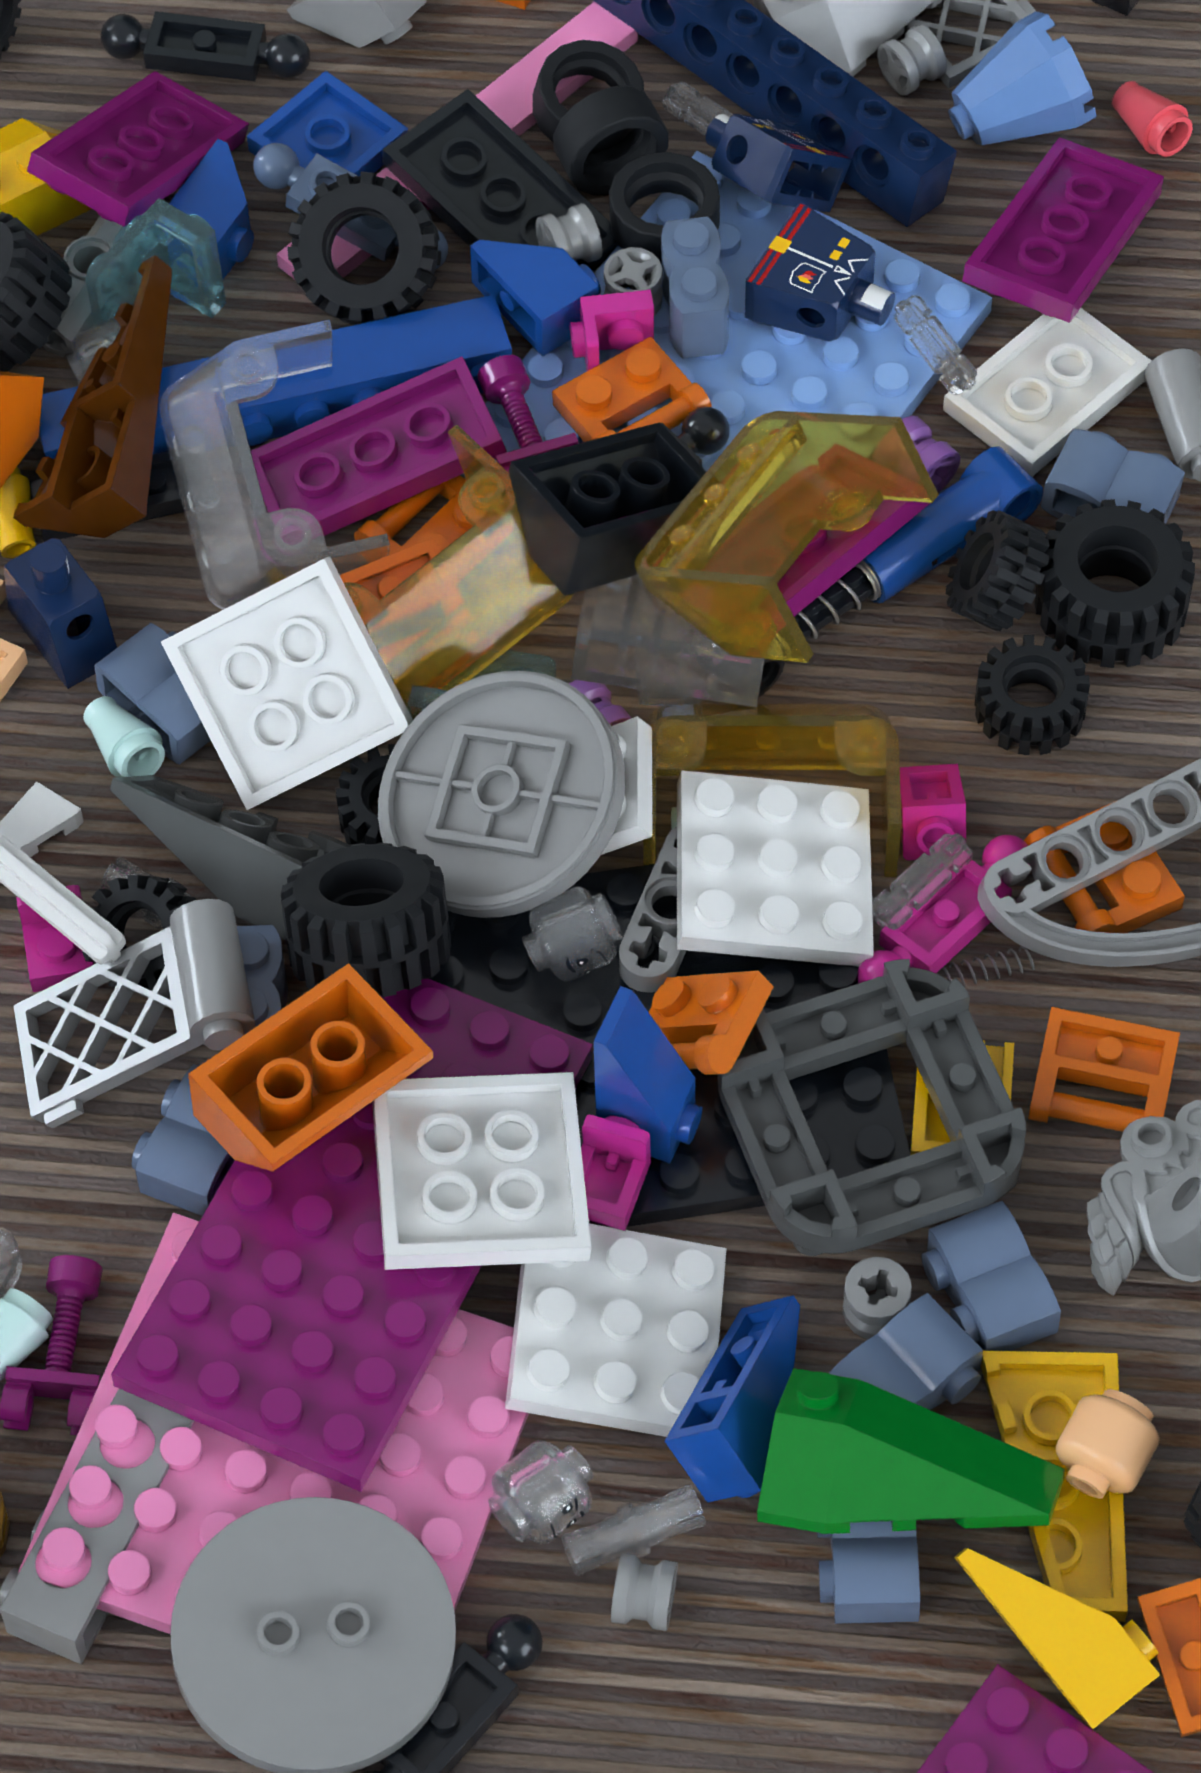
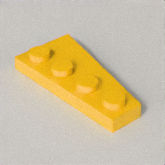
M983 1351L981 1370L1002 1441L1065 1469L1064 1482L1050 1524L1046 1526H1027L1044 1584L1115 1617L1117 1621L1125 1622L1128 1613L1123 1493L1106 1491L1103 1498H1095L1079 1491L1066 1480L1069 1470L1062 1464L1056 1453L1057 1442L1076 1406L1083 1397L1103 1395L1106 1389L1119 1391L1118 1353Z

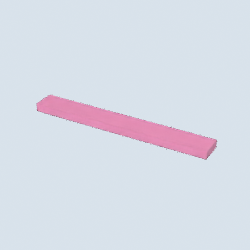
M593 2L478 93L476 97L520 136L537 123L533 115V91L547 56L561 45L578 40L602 41L620 49L624 53L638 41V33L596 2ZM574 75L561 79L556 86V96L559 103H562L593 78V76ZM387 167L376 174V176L381 178L387 176L394 179L407 190L409 189ZM421 201L427 210L430 209L423 201ZM335 236L332 245V262L337 272L344 278L368 259L371 254L343 238ZM291 242L277 253V263L281 270L295 280L292 274L294 272L293 263L288 260L287 247L292 246Z

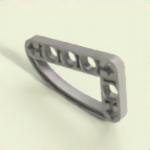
M1201 758L997 861L988 869L978 887L977 899L984 914L998 930L1017 944L1043 956L1075 964L1104 967L1146 966L1201 956V923L1151 932L1104 933L1064 926L1036 913L1113 874L1130 863L1138 861L1200 829L1201 801L1197 792L1201 790ZM1162 795L1178 799L1184 807L1185 819L1176 824L1160 820L1154 812L1153 800ZM1108 822L1122 824L1130 831L1132 846L1124 851L1112 850L1103 843L1100 836V827ZM1055 849H1063L1072 853L1078 861L1079 873L1072 878H1060L1054 875L1046 863L1047 853ZM1030 871L1032 872L1035 882L1027 885L1016 899L1017 904L1010 896L1000 899L995 892L1001 884V879L1007 886H1013L1025 880Z

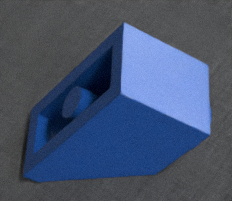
M217 139L159 215L158 224L164 256L222 281L236 262L241 263L246 259L253 245L254 233L250 226L248 203L227 142Z
M478 240L470 245L472 283L484 296L494 294L500 313L542 357L571 340L570 322L580 321V297L601 294L599 281L593 271L585 264L578 265L563 248Z

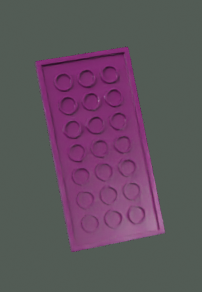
M428 978L422 979V984L411 990L403 989L397 991L396 995L382 997L433 1051V1059L405 1079L573 1072L576 1090L593 1058V1044ZM371 1102L273 1172L240 1161H234L112 1371L113 1386L361 1492L481 1266L385 1270L373 1105Z

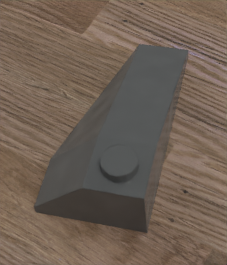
M154 775L112 779L110 790L219 900L225 901L233 907L236 917L255 926L274 925L283 945H287L280 893L282 886L287 884V877L293 870L302 868V863L312 857H320L324 855L325 851L351 846L334 837L314 830L309 832L308 838L277 831L276 827L279 818L262 812L256 814L240 810H224L222 812L224 801L221 798Z

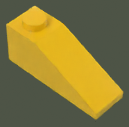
M964 1548L954 1556L956 1561L1088 1727L1092 1729L1097 1727L1160 1676L1150 1663V1660L1158 1655L1159 1652L1133 1620H1130L1122 1627L1115 1617L971 1549Z

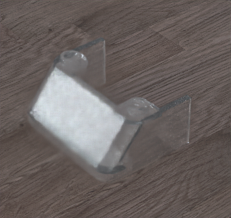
M330 320L234 341L170 385L161 397L159 405L160 420L204 591L208 599L220 609L224 610L329 556L339 575L390 554V543L387 533L327 547L320 523L309 512L298 508H286L267 513L238 404L266 396L274 388L278 378L332 366V327Z

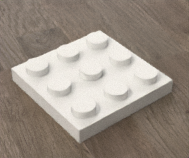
M330 556L161 641L246 810L402 734L413 721Z
M681 770L677 781V950L857 967L863 961L872 958L874 948L869 789Z
M573 1072L403 1079L372 1101L385 1270L590 1261L592 1246Z
M589 1223L592 1246L590 1261L521 1264L505 1409L667 1437L718 1349L727 1248L629 1230L623 1231Z

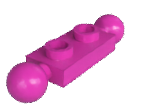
M1005 834L997 836L984 848L982 866L965 854H962L880 931L879 945L885 950L874 951L872 958L863 961L859 965L858 983L883 976L884 963L900 959H909L910 968H919L933 973L939 972L991 923L982 911L977 899L978 887L988 869L997 861L1027 847L1028 844L1015 835ZM1001 879V884L995 893L1000 899L1006 896L1011 897L1013 889L1007 886Z

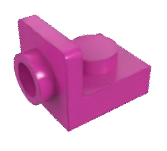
M651 290L580 297V321L570 322V336L573 357L585 358L586 371L600 365V350H627L650 336L654 339V305Z
M958 764L896 767L895 789L902 822V853L904 859L957 858L962 854H966V801Z
M65 886L83 901L80 886ZM16 896L23 929L29 979L33 992L43 991L94 965V962L85 961L80 948Z

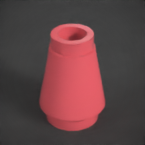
M1135 81L1124 83L1115 92L1112 99L1113 109L1118 112L1146 152L1169 157L1179 152L1187 144L1192 134L1193 124L1188 118V112L1184 106L1140 86Z

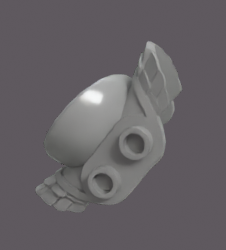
M1194 1100L1180 1109L1175 1121L1166 1117L1149 1116L1131 1122L1124 1129L1120 1140L1122 1162L1106 1170L1101 1178L1102 1192L1087 1202L1088 1235L1092 1241L1090 1244L1092 1275L1096 1278L1098 1285L1112 1296L1115 1295L1121 1282L1126 1281L1130 1270L1136 1265L1139 1255L1144 1249L1150 1258L1169 1277L1185 1282L1201 1280V1100Z

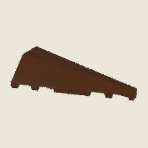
M156 255L141 263L138 271L142 275V280L133 305L129 303L120 304L114 318L121 325V328L113 344L108 348L101 347L97 349L60 422L65 429L55 458L53 459L48 456L41 459L35 472L43 481L34 499L27 503H19L15 510L13 518L25 527L106 538L146 517L173 270Z

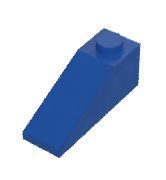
M620 986L594 1039L596 1116L604 1119L608 1116H619L634 1122L642 1130L650 1133L651 1157L670 1164L679 1143H691L701 1120L703 1108L695 1104L696 1078L634 991Z
M794 1295L740 1309L664 1440L707 1503L735 1496L748 1498L761 1491L775 1411L795 1364L800 1304Z

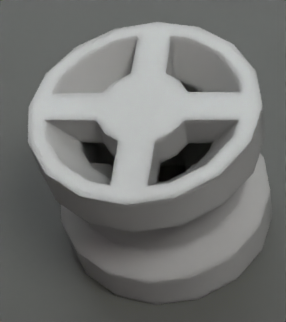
M916 25L909 29L904 39L900 41L891 39L880 44L877 50L878 63L889 86L902 96L916 91L920 81L924 79L934 81L946 73L947 62L943 48L935 34L924 25Z
M580 203L571 206L566 215L560 217L546 214L536 219V235L539 246L563 248L575 261L583 260L590 263L602 257V241L599 229L591 211L585 204Z
M625 248L610 255L605 262L603 272L606 285L604 294L651 290L655 316L662 306L663 290L661 288L663 268L660 260L652 252L643 248Z
M871 1257L855 1264L846 1276L843 1316L848 1327L864 1339H869L878 1334L892 1318L910 1304L912 1284L909 1274L899 1263L889 1258ZM877 1288L875 1294H867L869 1291L875 1290Z
M622 1553L613 1592L611 1622L625 1625L632 1619L647 1621L652 1629L667 1631L675 1595L678 1562L663 1560L657 1565L643 1564L637 1555Z

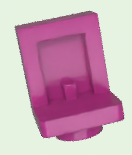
M587 1115L582 1126L583 1144L581 1152L589 1221L625 1231L651 1163L650 1133L623 1117L608 1116L604 1119L594 1115Z

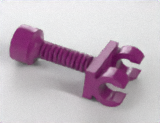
M503 355L484 364L478 372V380L486 399L493 404H502L520 449L496 455L497 479L500 486H502L510 509H515L518 507L509 475L511 461L579 444L576 434L571 433L543 442L524 398V394L529 389L531 383L525 366L518 356Z
M60 1255L50 1260L45 1288L50 1294L57 1297L45 1369L7 1366L6 1384L0 1403V1420H4V1429L28 1431L34 1409V1396L69 1399L67 1426H71L70 1435L78 1434L101 1381L100 1375L71 1372L84 1301L97 1298L103 1268L96 1261L76 1255Z

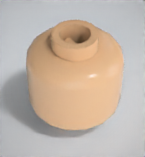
M1106 1389L1103 1395L1083 1397L1076 1406L1056 1445L1058 1458L1069 1470L1066 1480L1079 1491L1095 1498H1103L1106 1491L1113 1493L1133 1491L1160 1441L1159 1433L1151 1422L1154 1417L1152 1411L1130 1395L1113 1389Z

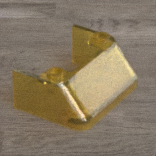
M790 411L769 412L753 419L742 428L639 553L635 561V569L650 593L726 653L735 656L807 663L814 654L777 586L779 580L820 529L841 530L844 532L854 531L870 521L872 514L883 500L933 503L939 494L901 417Z
M455 425L448 431L467 479L460 489L458 503L463 516L473 527L380 600L360 584L344 583L413 720L439 696L455 686L471 680L563 607L575 594L564 596L530 558L509 473L458 425ZM275 566L266 573L271 585L286 578Z
M670 704L656 709L647 718L645 723L652 727V837L643 840V865L655 864L656 776H680L681 770H848L851 773L862 776H881L884 877H897L901 834L899 739L889 716L881 709L867 704Z

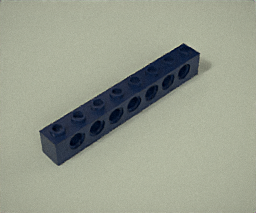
M593 0L752 116L778 122L851 158V164L843 181L906 227H909L944 202L957 150L746 0Z

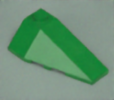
M793 1368L774 1415L757 1509V1522L822 1534L850 1533V1523L878 1521H891L892 1531H916V1520L954 1519L957 1524L965 1529L1046 1526L1050 1524L1064 1482L1065 1469L863 1380L831 1375L826 1372Z

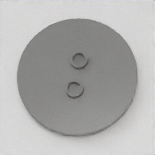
M502 671L473 678L455 686L431 702L415 717L397 741L383 772L379 790L378 821L383 843H391L394 847L407 846L416 849L417 854H426L434 860V865L439 866L443 873L448 911L470 917L491 918L510 916L532 910L558 897L572 887L589 871L608 845L618 823L624 801L625 766L618 739L604 715L584 694L560 679L530 671Z
M322 1497L294 1498L260 1507L241 1516L216 1534L199 1552L186 1572L175 1599L170 1631L172 1662L180 1692L197 1722L212 1739L239 1759L274 1773H350L368 1767L400 1749L418 1733L437 1708L446 1690L452 1671L456 1640L455 1612L451 1594L437 1563L419 1540L402 1525L385 1514L351 1501Z

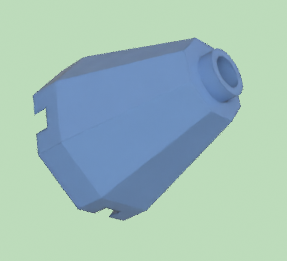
M1035 11L1015 22L952 91L954 107L950 108L948 113L956 131L963 140L972 137L976 144L983 146L1077 128L1097 117L1095 107L1085 105V103L1093 99V93L1071 45L1064 36L1053 41L1046 32L1048 29L1056 26L1048 14Z

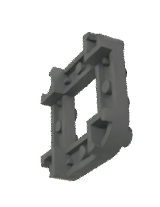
M909 959L893 960L884 963L883 976L769 1013H765L763 1008L732 1069L725 1074L717 1075L718 1092L722 1105L766 1209L775 1226L784 1236L792 1241L794 1247L800 1253L808 1256H817L822 1253L837 1254L854 1251L986 1207L996 1202L1016 1186L1025 1146V1116L1021 1107L1014 1109L969 1012L970 996L957 978L950 982L936 973L919 968H910ZM906 1042L951 1142L837 1179L834 1169L827 1170L789 1080Z

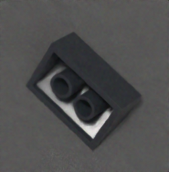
M660 422L511 461L509 467V475L529 556L564 596L693 559L718 538L730 496Z

